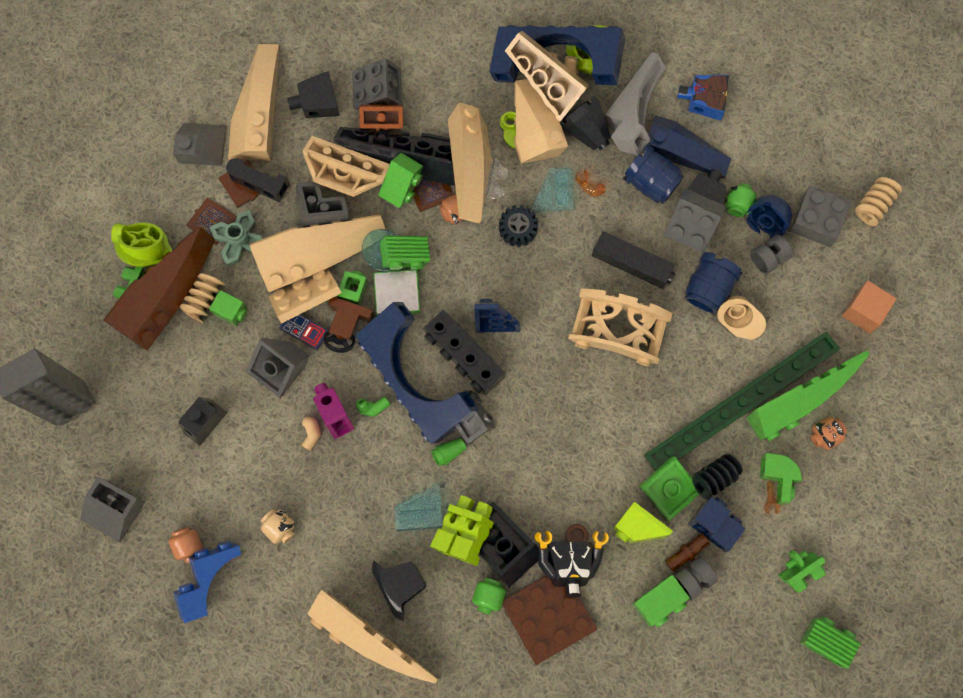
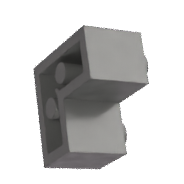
M297 183L295 201L302 228L310 227L313 224L325 225L332 224L333 221L340 220L345 222L348 220L349 213L344 196L322 198L318 183Z

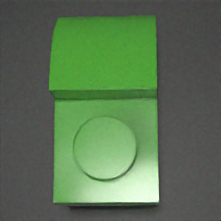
M765 453L761 456L760 479L778 481L776 504L787 505L791 503L795 496V487L792 486V483L802 481L799 467L792 459L783 455Z

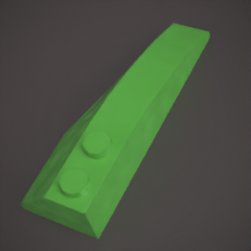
M865 351L845 361L840 367L828 370L820 378L817 376L804 385L801 384L755 409L746 418L760 441L765 438L771 441L780 436L779 431L785 427L789 431L800 425L798 420L819 407L837 392L858 370L869 356V352Z

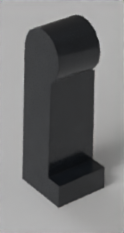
M231 159L226 165V170L231 180L277 202L281 201L289 187L287 176L279 173L277 178H273L246 166L241 159Z

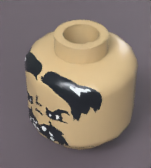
M272 509L261 519V531L273 544L280 542L285 544L295 535L293 532L295 522L282 509L277 511Z

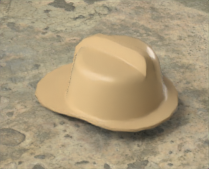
M742 296L728 298L718 309V320L737 337L752 340L761 336L765 331L766 321L764 316L748 299Z

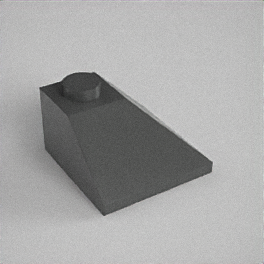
M184 123L175 136L173 154L177 161L181 164L221 166L226 126Z
M261 338L246 372L280 398L303 371L310 355L292 342Z

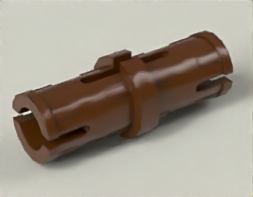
M700 533L686 545L682 544L680 546L681 549L664 561L674 573L689 560L692 562L699 552L711 544L705 535Z

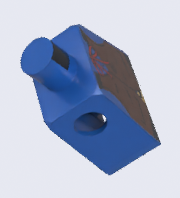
M696 75L693 78L691 87L679 85L677 98L689 100L688 111L721 120L725 113L729 75Z

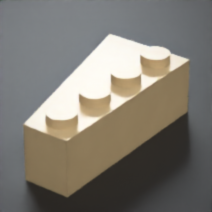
M523 31L515 36L505 50L522 74L529 80L531 86L542 97L547 107L552 110L559 122L562 121L589 86L588 83Z

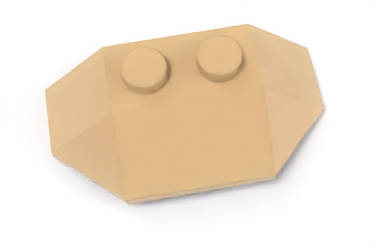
M311 136L303 149V156L313 182L353 197L382 184L390 164L314 136Z

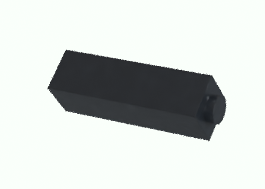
M602 231L592 252V257L661 289L664 288L666 283L670 285L676 274L672 272L675 264Z

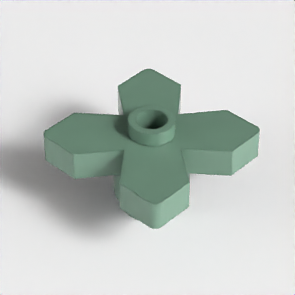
M250 210L238 214L234 223L227 225L220 222L210 227L214 239L218 242L226 243L221 255L227 266L240 262L243 249L252 253L249 244L263 239L261 235L251 233L256 222Z

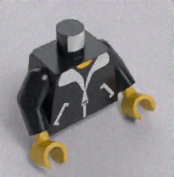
M545 531L546 538L542 541L541 533L537 532L535 540L540 543L538 547L539 567L551 579L553 586L566 588V597H579L581 595L580 587L586 586L589 579L594 578L601 565L604 551L602 545L608 542V534L605 532L603 540L598 541V531H595L592 538L596 543L592 546V542H551L552 534L549 531Z

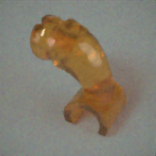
M587 170L583 172L584 179H581L578 173H576L575 181L580 184L581 188L588 195L598 197L605 193V187L602 183L595 185L587 182L589 177Z

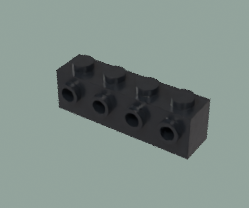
M444 310L424 327L425 339L432 346L436 344L441 349L439 353L446 361L452 360L457 365L455 367L456 371L462 377L467 376L472 381L470 385L476 392L480 393L482 391L486 395L505 378V372Z

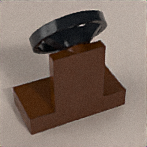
M333 297L329 299L328 305L331 310L337 312L329 331L324 335V345L333 352L345 353L354 348L355 337L353 331L358 319L370 323L375 315L371 309ZM346 339L352 340V344L350 346ZM328 342H334L337 345H343L345 348L334 347L330 345Z

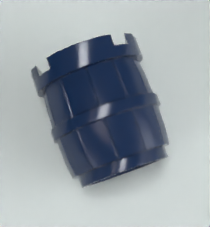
M648 144L643 149L645 151L643 155L638 154L622 179L628 184L631 183L641 194L654 202L664 204L678 187L684 176L677 166L668 158L666 159L661 154L655 152L656 149Z
M703 252L699 259V265L690 276V281L684 292L685 300L705 312L716 314L721 305L730 298L735 283L739 281L743 272L732 261L724 257L720 260L715 258L716 254Z

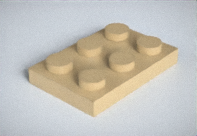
M327 268L296 281L284 289H278L268 297L282 324L341 294V291Z

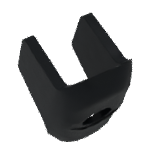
M373 560L371 570L393 616L404 622V605L423 591L426 585L412 561L383 569Z

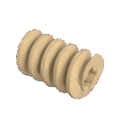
M877 178L870 191L865 194V197L855 208L857 216L866 224L877 226L879 224L878 220H882L883 214L888 212V207L893 205V200L898 198L897 194L902 192V187L890 178Z
M200 273L198 275L200 281L193 283L196 289L189 290L192 297L186 296L184 300L187 304H181L179 307L186 315L203 323L199 316L208 315L204 308H210L211 305L208 301H214L213 293H219L220 291L217 286H225V283L209 274Z

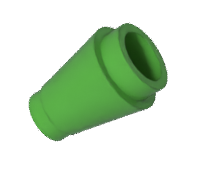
M458 438L436 445L435 449L431 450V454L439 467L442 465L447 466L466 450V446L463 440Z

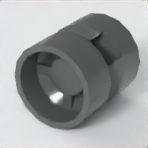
M776 234L767 240L765 245L761 244L750 252V256L760 272L767 275L775 270L778 264L782 265L793 257V251L787 240L781 235Z
M701 556L689 564V569L683 568L673 575L691 601L703 593L702 588L708 589L718 582L717 575Z

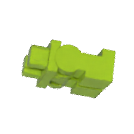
M461 495L456 506L449 505L447 509L449 512L444 517L443 526L441 529L438 528L430 547L440 553L477 566L480 560L478 554L483 541L487 539L489 530L494 522L489 520L493 507L479 501L475 511L472 512L475 501Z

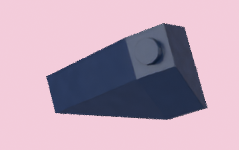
M655 115L648 135L651 139L648 144L656 149L655 152L661 154L666 159L668 158L672 163L708 174L711 169H716L722 173L721 178L725 179L731 158L676 121Z
M480 299L479 302L474 303L476 333L520 332V322L497 301Z

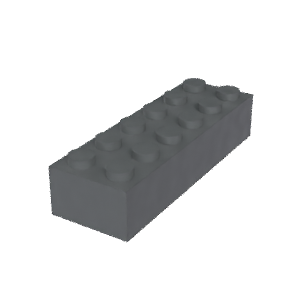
M35 348L0 367V395L2 399L54 425L60 426L68 423L71 420L70 417L77 413L83 414L91 409V405L96 403L83 379Z

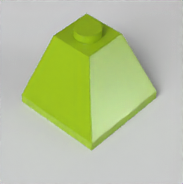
M636 502L630 505L613 528L617 531L615 535L625 543L627 541L635 543L664 539L673 532Z

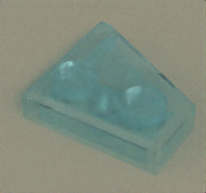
M551 168L532 206V212L574 210L572 168Z
M439 483L433 484L430 489L423 493L419 492L409 501H404L395 507L396 532L442 528Z

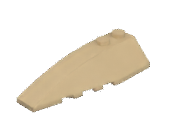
M258 44L231 119L228 160L238 158L242 161H271L279 44Z
M459 102L448 118L458 213L460 219L480 223L492 161L488 130L479 108Z
M379 214L353 218L351 221L345 222L340 220L333 221L332 224H313L310 227L299 229L298 227H293L251 243L249 246L268 292H271L327 269L367 248L388 234Z
M320 591L307 615L312 618L310 623L319 630L323 627L330 632L328 637L337 644L343 642L364 657L407 676L431 683H436L439 680L329 592Z

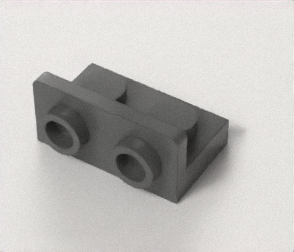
M467 391L480 410L457 429L466 444H471L484 433L496 427L493 424L494 419L491 414L485 411L481 405L482 401L478 394L473 391Z

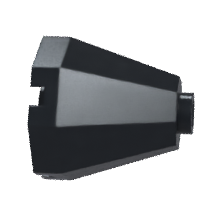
M592 96L590 98L591 103L588 100L565 118L567 122L563 119L560 125L566 132L591 149L595 150L598 148L601 151L610 144L608 139L611 138V134L600 102L595 96Z

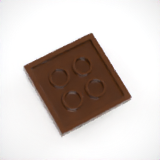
M547 576L508 597L502 603L535 665L597 630L580 598L566 597V588L553 586L551 579Z

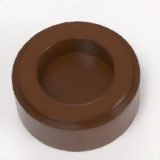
M573 524L566 530V542L588 541V531L583 525Z

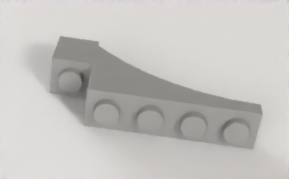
M652 52L604 115L611 128L615 130L611 138L619 151L638 156L651 140L645 127L646 110L652 91L666 69L658 53Z

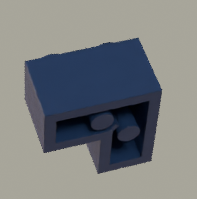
M711 497L703 502L688 525L697 532L703 533L709 541L726 553L731 550L746 528L741 525L742 521L736 516H728L731 511L727 509L728 505L723 500Z

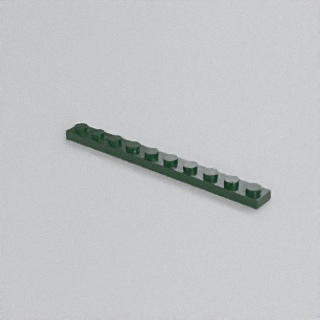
M826 331L644 454L645 459L654 471L672 456L679 460L838 352L840 348Z

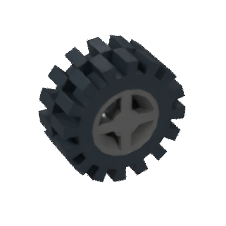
M513 205L511 210L508 207L506 212L501 214V219H499L500 236L504 238L505 243L509 242L510 246L514 244L517 247H521L522 244L526 246L537 235L538 219L535 218L536 214L534 211L530 212L531 209L529 207L523 209L524 205H520V208H516V205Z

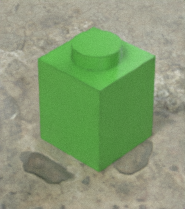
M221 290L209 308L213 315L237 326L239 321L242 322L247 315V306L243 301Z

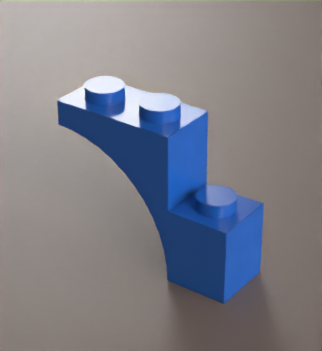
M231 541L219 543L217 545L218 548L208 550V548L194 552V556L189 557L196 584L187 583L178 587L179 590L173 592L180 619L184 623L208 615L206 600L210 583L225 563L241 555L239 545L234 542L231 543Z

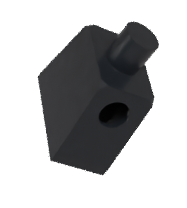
M329 71L299 82L297 84L299 95L287 98L290 110L302 108L305 118L340 116Z
M711 169L708 176L698 174L687 189L722 204L726 185L719 182L722 173L716 169Z
M199 397L181 417L178 424L182 432L200 446L228 412L211 399Z

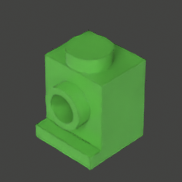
M345 271L339 287L341 294L337 295V297L361 306V301L368 284L367 278L364 277L365 275L358 271H352V273ZM352 286L358 287L356 292L350 290Z

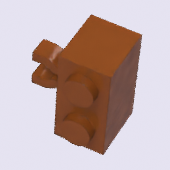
M361 104L359 106L360 128H376V132L380 131V128H383V130L388 128L403 129V104Z

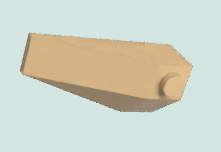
M528 79L515 81L514 106L516 107V118L514 119V126H516V136L514 137V144L520 163L523 164L560 156L568 147L562 126L555 117V114L547 107Z

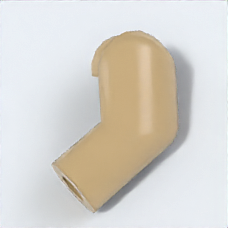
M307 416L302 421L307 437L301 446L311 451L321 436V430L316 418Z

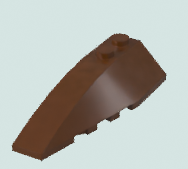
M198 226L178 243V247L172 252L168 251L162 256L163 259L158 264L148 268L145 271V275L139 280L135 279L127 287L103 321L133 343L148 351L189 293L210 253L215 239L202 227Z

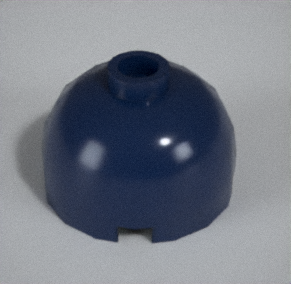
M768 194L759 197L753 202L747 213L750 211L751 213L748 214L746 219L752 230L759 234L760 230H762L772 238L776 234L783 236L786 233L792 220V211L788 202L783 198Z

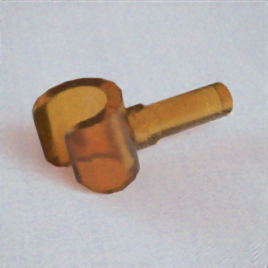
M768 482L767 503L764 505V511L769 514V506L773 504L775 506V514H778L780 506L774 502L773 484Z

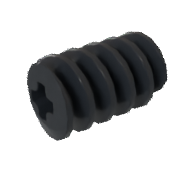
M724 454L700 471H697L693 475L692 483L697 493L703 499L708 500L712 495L715 496L719 491H723L725 487H729L732 483L738 481L743 468L733 455Z

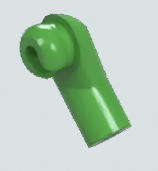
M385 396L375 403L368 402L364 398L356 402V408L360 414L372 417L377 416L390 406Z

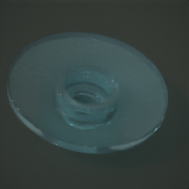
M384 229L374 230L363 240L362 253L364 259L374 269L391 271L390 267H383L382 257L378 250H381L380 241L384 236L397 235Z

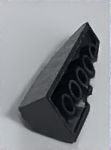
M340 127L334 137V142L344 148L388 164L402 153L423 165L420 173L422 179L455 186L450 138L429 133H421V136H410V132L401 131V135L389 134V130L369 133V129Z

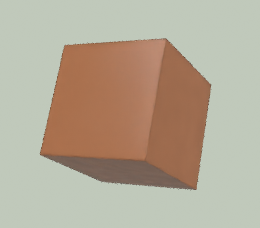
M867 280L857 290L841 316L871 334L881 325L897 298Z

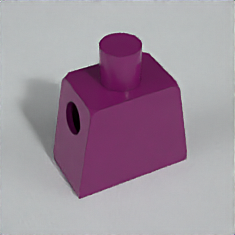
M326 383L317 385L314 388L316 396H314L313 400L333 438L337 439L354 430L355 428L334 388L329 389Z

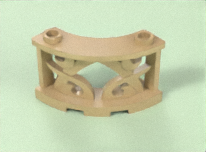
M581 289L579 297L582 299L572 334H569L568 337L569 340L575 342L576 347L582 349L594 347L609 350L637 360L636 363L643 366H649L650 363L659 364L658 354L666 323L671 321L673 313L652 303H649V305L637 303L638 298L619 293V296L615 297V295L609 296L607 291ZM592 304L593 316H587L590 305ZM607 306L613 308V313L607 315L601 314L607 313V311L605 310ZM621 310H626L630 324L637 330L624 337L616 338L604 321L613 319ZM634 315H641L642 319L638 322L643 324L642 326L634 320ZM595 321L596 324H591L587 328V330H593L594 334L592 336L582 335L585 323ZM655 323L654 330H653V334H652L649 330H650V328L653 326V324ZM643 335L651 340L648 353L639 348V344H644L647 347V341L642 337Z

